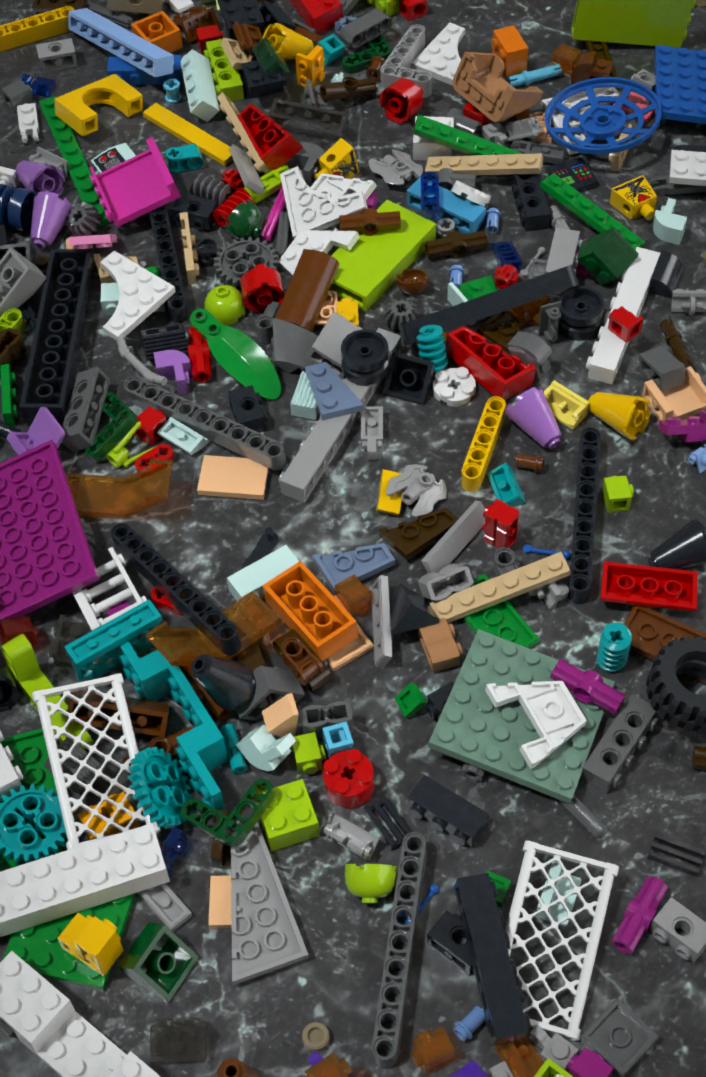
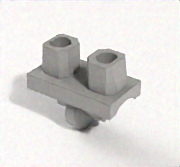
M697 289L696 291L673 290L671 312H689V315H694L695 312H706V291L704 289Z
M554 581L528 593L530 596L538 595L539 599L543 598L548 608L553 609L556 608L558 601L567 598L569 589L566 584L556 585Z

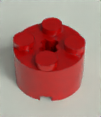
M404 77L396 80L382 91L379 97L381 108L384 107L386 111L385 116L398 124L409 120L423 106V89Z
M258 264L240 278L245 306L251 312L261 313V310H266L268 304L272 302H277L281 305L285 292L281 275L277 270L266 267L264 264Z
M357 749L338 752L325 761L323 769L325 792L333 804L345 807V809H356L362 807L370 800L375 788L374 772L370 760L365 755L361 754Z

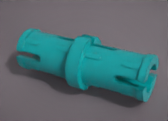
M233 724L224 725L220 731L224 737L232 773L235 775L242 774L248 768L243 754L236 746L240 742L236 726Z

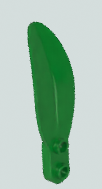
M197 309L193 311L190 316V322L193 328L207 340L208 346L220 366L244 387L253 385L255 393H259L260 397L267 400L278 399L281 394L279 377L263 349L243 332L221 324L208 310Z

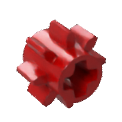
M230 168L221 174L224 178L221 181L225 185H231L233 193L239 188L245 187L242 184L243 181L238 169L233 170V168Z
M504 264L503 267L499 266L494 272L496 275L494 277L495 284L500 289L519 283L517 279L520 275L518 270L512 265Z

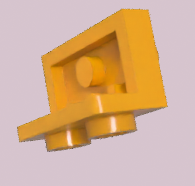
M316 45L307 56L300 53L296 54L298 85L307 86L306 79H310L311 85L317 86L325 78L323 47Z

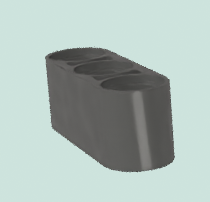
M374 9L345 25L341 29L340 38L351 47L358 48L388 31L392 25V19L379 9Z

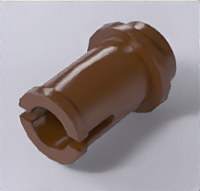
M517 454L515 467L531 469L536 473L543 470L544 458H541L540 455L535 457Z

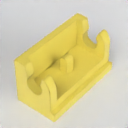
M555 380L544 391L554 418L572 430L587 416L589 401Z

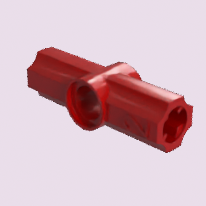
M192 326L188 329L190 344L188 345L190 364H192L193 381H197L199 384L207 383L211 379L210 348L207 340Z

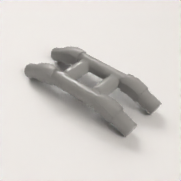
M121 336L116 339L121 357L127 360L129 365L136 369L146 381L172 393L175 392V386L166 384V377L151 372L138 360L133 347L127 346L124 337Z

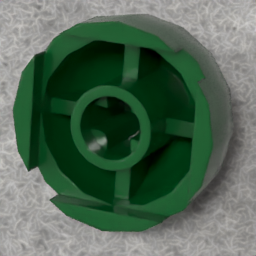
M246 200L248 202L246 204L241 202L229 215V226L225 225V232L239 241L241 238H244V240H248L249 237L252 239L254 237L257 238L263 231L264 217L262 211L250 200Z

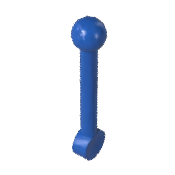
M528 544L523 546L524 554L533 552L554 555L559 553V551L532 548ZM568 550L562 552L565 559L570 558L571 553Z
M433 884L429 887V893L420 904L419 915L432 896L439 892L437 885ZM405 920L404 925L408 924L411 920Z

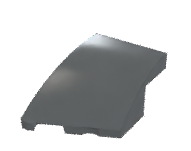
M273 318L270 321V325L273 326V337L271 338L273 363L288 374L297 368L305 372L306 366L315 364L306 358V355L318 336L300 326Z

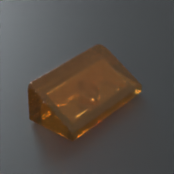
M527 1036L523 1041L494 1046L502 1062H506L514 1077H534L544 1064Z

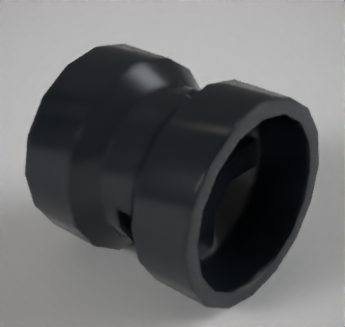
M210 238L201 239L197 243L199 263L205 267L214 266L217 244Z

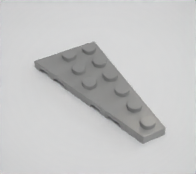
M258 822L241 845L231 847L232 986L308 959V952ZM235 831V832H231V835H233V836H235V835L237 834L236 831Z

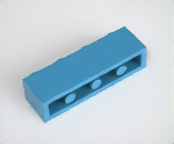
M419 177L407 190L408 206L437 220L450 218L455 222V228L466 234L477 232L486 223L485 207L422 177Z

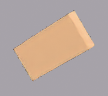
M231 875L211 876L209 929L232 928Z

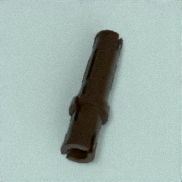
M664 319L660 322V328L666 337V344L670 346L675 358L682 362L685 368L691 366L695 371L696 368L681 340V333L676 330L672 319Z

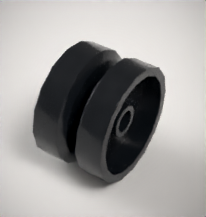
M574 286L562 292L558 301H561L559 331L566 337L576 340H585L595 336L599 332L603 321L602 315L605 305L602 295L595 289L587 286Z
M367 329L354 331L344 338L341 344V365L343 374L349 381L359 385H370L379 382L386 376L389 368V346L386 338L381 333Z

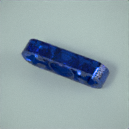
M431 171L421 175V215L429 220L439 216V177L435 172ZM428 193H431V194H434L435 196H433V197H426L425 195L428 194ZM428 205H432V210H428Z

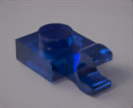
M23 74L21 77V81H25L24 83L31 87L34 95L49 98L56 87V82L52 79L38 76L35 80L29 74Z
M175 826L160 848L168 876L173 870L171 861H174L177 855H181L187 846L186 835Z

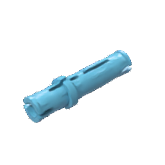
M556 64L529 72L525 70L521 74L507 76L506 81L513 87L520 85L528 86L532 82L561 76L562 69H558L561 66Z

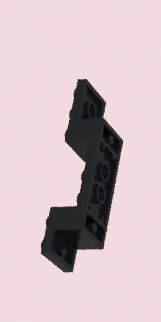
M217 0L225 21L228 39L237 40L233 30L235 21H238L239 25L245 23L259 27L263 37L265 24L256 0ZM257 54L252 56L251 61L241 63L242 70H238L248 99L284 92L283 86H287V80L278 56L265 58Z

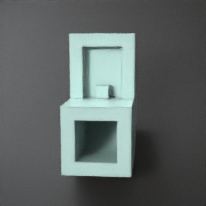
M668 198L666 206L662 205L660 211L655 210L653 232L659 239L665 242L680 245L685 232L687 217L674 214L676 200Z
M262 725L250 731L236 746L253 766L264 771H272L291 752L289 748L296 740L291 733L276 740L272 734L267 732L266 726Z

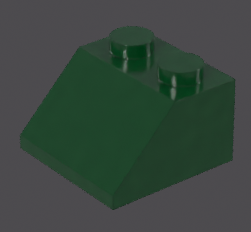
M613 227L581 242L577 260L601 285L618 279L636 260L639 253Z
M148 922L117 967L135 983L169 1002L199 956L164 924Z

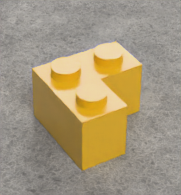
M77 913L57 938L62 949L102 976H105L124 951L120 942L121 938L116 931L117 927L109 920L104 919L101 921L95 916L87 915L85 918Z

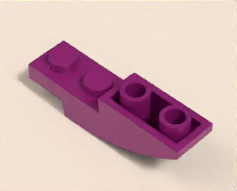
M700 410V417L689 416L688 419L683 420L677 417H668L667 420L659 421L658 429L666 435H678L679 438L687 443L706 440V410Z

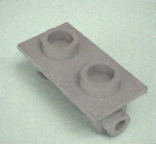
M534 117L509 122L505 126V130L510 136L506 142L523 140L526 137L529 139L535 138L540 134L539 132L545 125L539 126V120Z
M37 147L36 154L30 155L29 161L54 165L63 172L65 179L67 178V160L40 147Z
M335 814L332 823H328L324 829L327 838L368 861L371 860L380 839Z

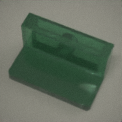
M267 37L252 48L263 70L268 75L279 66L287 73L290 72L281 53Z

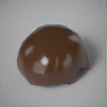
M404 269L401 276L399 274L396 275L399 289L407 295L413 296L421 293L429 283L427 273L421 269H411L408 271Z

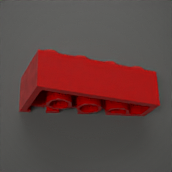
M289 0L293 7L297 8L300 17L305 19L306 25L317 30L315 33L317 35L335 26L338 18H343L342 3L338 0Z
M250 104L237 115L260 159L272 170L282 167L303 148L289 132L285 131L253 104Z
M465 326L447 335L446 354L459 366L467 368L474 379L493 396L507 400L533 385L536 372L535 365L531 363L527 365L521 362L519 356L515 354L511 356L502 351L503 347L497 344H489L486 342L485 337Z

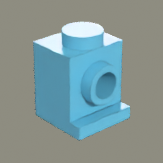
M347 722L322 728L324 745L329 758L338 752L347 751L353 747L354 743Z

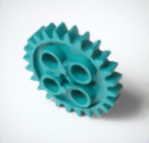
M148 747L135 754V758L130 760L132 766L128 767L132 773L128 776V779L133 782V785L129 786V788L135 791L132 798L139 801L137 808L143 807V816L150 815V823L156 822L157 827L164 826L167 829L182 824L186 820L181 814V807L187 800L192 799V796L187 791L191 787L185 783L188 778L181 774L183 768H178L177 760L172 761L171 754H165L164 749L158 750L157 747Z
M31 784L29 790H26L21 785L20 792L17 793L14 789H10L12 796L1 795L3 803H0V855L5 853L6 861H9L14 856L16 865L20 863L21 859H24L25 863H29L31 859L38 860L42 856L48 857L51 851L55 854L59 853L58 845L66 846L64 838H67L58 795L55 796L53 788L46 793L44 785L39 790H35L34 784ZM30 805L37 806L33 810H26V808ZM15 810H19L23 814L24 818L19 813L15 812ZM10 822H17L13 827H6ZM46 822H54L50 827L43 826ZM37 832H38L39 834H41L42 836L46 837V838H45V839H41V838L38 836ZM26 839H35L30 844H23Z

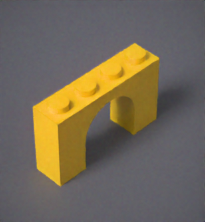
M116 74L54 99L55 115L81 136L98 130V114L88 107L90 105L109 104L127 117L143 111V95Z

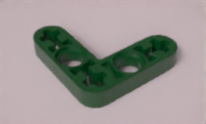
M379 35L365 43L368 49L344 57L342 60L343 71L352 74L368 69L371 66L372 58L375 56H380L387 60L392 53V49L383 36Z
M112 392L106 394L102 409L112 420L95 437L93 446L85 450L86 456L94 462L102 460L129 432L138 419L137 415Z
M266 779L256 780L229 816L195 798L187 800L182 805L181 814L190 825L229 847H237L244 842L274 800L275 789ZM260 790H262V791L267 790V792H266L265 794H263V793H261L260 795L258 794V792H259ZM246 808H254V812L250 817H241L242 812ZM198 810L202 815L201 818L195 813L190 814V811ZM211 818H219V823L215 827H207V823ZM230 831H231V832H235V831L237 832V834H236L235 836H233V835L229 836V835H228Z

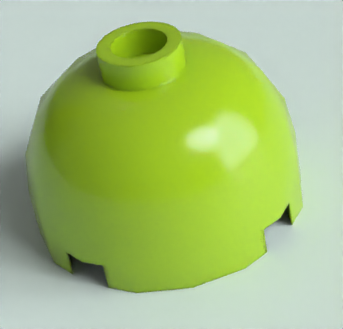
M217 286L211 289L205 298L204 308L223 325L228 326L237 323L238 318L242 315L244 317L246 313L242 293L233 286Z
M345 864L344 877L347 889L352 895L361 897L362 903H378V898L386 897L393 891L397 878V866L383 864L356 866V864Z

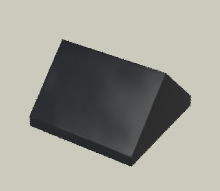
M393 351L383 393L424 404L434 381V362Z
M399 584L389 598L390 627L393 635L439 623V618L427 599L402 584Z

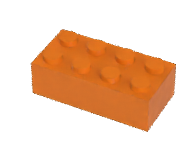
M301 561L262 585L266 602L290 629H294L322 662L359 637L357 621Z

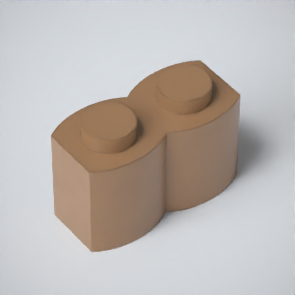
M442 618L439 619L437 624L418 628V636L433 673L460 665V657L463 656V651L460 643H455V631L452 624H448L446 619Z

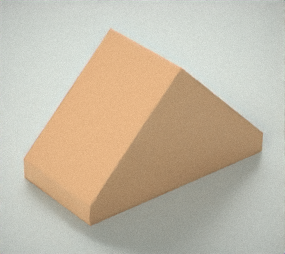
M290 693L262 711L268 733L279 737L289 733L293 737L295 736L299 714L293 694Z

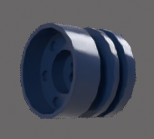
M0 184V225L25 232L29 231L32 225L33 199L35 195L37 196L35 191L23 188L17 189L14 186Z

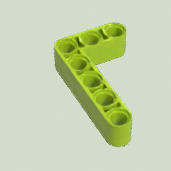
M22 633L2 645L1 650L13 679L38 712L37 703H34L32 693L54 687L40 670L34 650ZM56 695L47 697L46 700L47 702L57 704L62 697ZM63 701L60 708L67 711L68 705ZM56 712L50 717L52 726L55 725L61 728L66 724V715L61 712ZM69 723L65 730L77 737L84 729V726L77 723ZM86 730L81 740L91 746L94 743ZM62 735L58 739L60 743H62L67 738V736ZM77 744L82 749H86V747L82 746L81 744Z

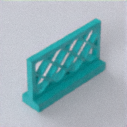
M150 599L64 646L66 653L71 659L78 683L97 679L122 664L119 658L122 655L121 648L118 652L115 650L127 641L133 646L137 655L164 641L160 625L162 616ZM139 634H142L139 640H135Z

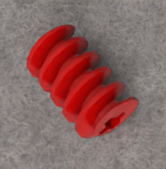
M239 188L234 192L232 196L213 211L212 215L215 223L221 227L229 226L230 221L228 217L241 202L244 204L248 203L246 200L253 202L250 194L243 188Z

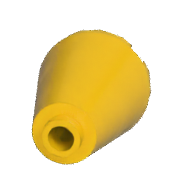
M279 23L270 24L263 35L267 48L265 58L278 56L279 61L296 59L297 53L307 56L314 49L313 42L310 39Z
M596 392L588 400L589 411L627 439L635 440L638 438L635 435L638 432L643 433L649 422L651 410L648 409V404H651V402L645 397Z

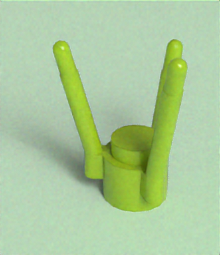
M137 422L122 441L106 455L114 467L119 468L122 465L126 468L135 462L138 457L149 451H144L128 459L130 453L124 447L140 427L141 422Z

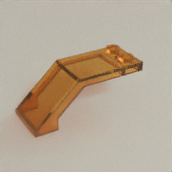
M150 459L149 467L126 478L65 472L79 516L126 519L166 501L173 461Z
M253 591L222 611L237 627L242 643L241 650L238 653L281 624L279 617ZM166 621L145 634L146 638L171 666H192L193 661L200 655L230 660L238 654L225 655L197 628H169Z

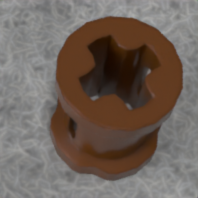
M380 56L372 58L371 66L366 70L368 79L374 78L375 81L381 79L380 69L386 61Z

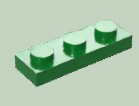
M9 364L1 365L2 414L5 423L15 427L18 408L16 404L14 405V401H18L16 388H13V385H17L15 372H11Z

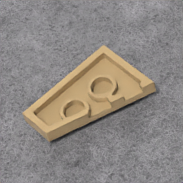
M183 212L179 214L188 284L194 285L197 284L196 276L200 275L198 263L194 264V261H198L197 250L193 249V247H196L195 234L191 235L188 212Z

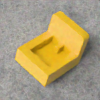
M343 298L340 302H337V314L342 315L354 325L359 326L358 301H353V298Z

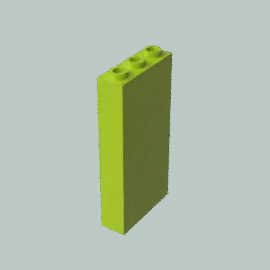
M577 0L571 26L572 39L648 46L666 45L673 48H681L682 42L686 40V27L690 25L691 9L695 8L696 0Z
M386 200L376 211L378 213L400 211L401 229L379 230L377 234L367 236L362 231H359L357 233L360 237L350 251L339 247L332 255L340 265L329 291H337L338 297L342 299L353 298V301H358V307L365 311L396 281V275L399 274L400 276L403 270H406L425 250V242L436 239V223L389 200Z

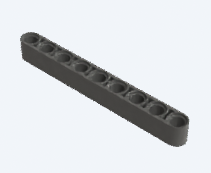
M133 376L125 380L124 389L132 404L144 410L149 406L155 410H160L165 414L167 420L172 417L208 440L267 468L280 470L286 466L287 459L284 447L280 442L140 377Z
M418 832L407 834L402 842L373 1035L372 1052L374 1060L383 1069L394 1067L398 1062L427 860L426 840ZM412 846H420V847H421V848H420L419 850H417V851H412V850H410V848H411ZM410 869L417 870V873L414 875L406 874ZM408 893L414 895L413 898L408 900L402 898L403 895ZM402 918H408L411 920L408 924L405 925L398 923L399 920ZM399 943L407 945L403 950L394 948ZM399 968L403 970V973L399 976L390 974L394 969ZM393 994L400 997L396 1002L387 1001V998ZM387 1021H394L396 1023L392 1029H385L382 1026ZM383 1048H390L392 1050V1053L387 1057L378 1054Z

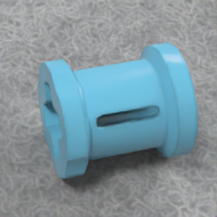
M173 78L166 80L163 83V87L166 90V102L169 104L179 103L182 100V96L179 93L180 82Z

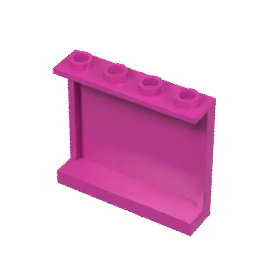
M153 137L146 140L149 150L96 175L93 167H89L92 175L89 177L105 210V215L109 222H114L116 227L181 197Z

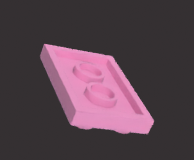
M117 234L69 237V244L75 245V249L93 248L92 244H96V248L113 247L112 243L117 242Z

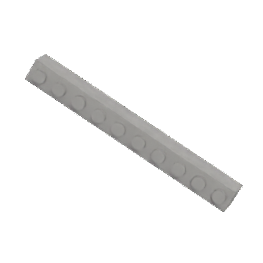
M378 328L376 332L381 333L386 338L389 346L388 358L390 365L393 351L398 353L401 351V335ZM347 378L342 379L364 404V407H366L382 381L380 380L370 385H359L349 381ZM361 411L322 420L320 415L318 422L312 425L307 439L301 442L296 456L293 455L290 459L289 467L279 477L278 482L281 494L304 503L306 502L361 415Z

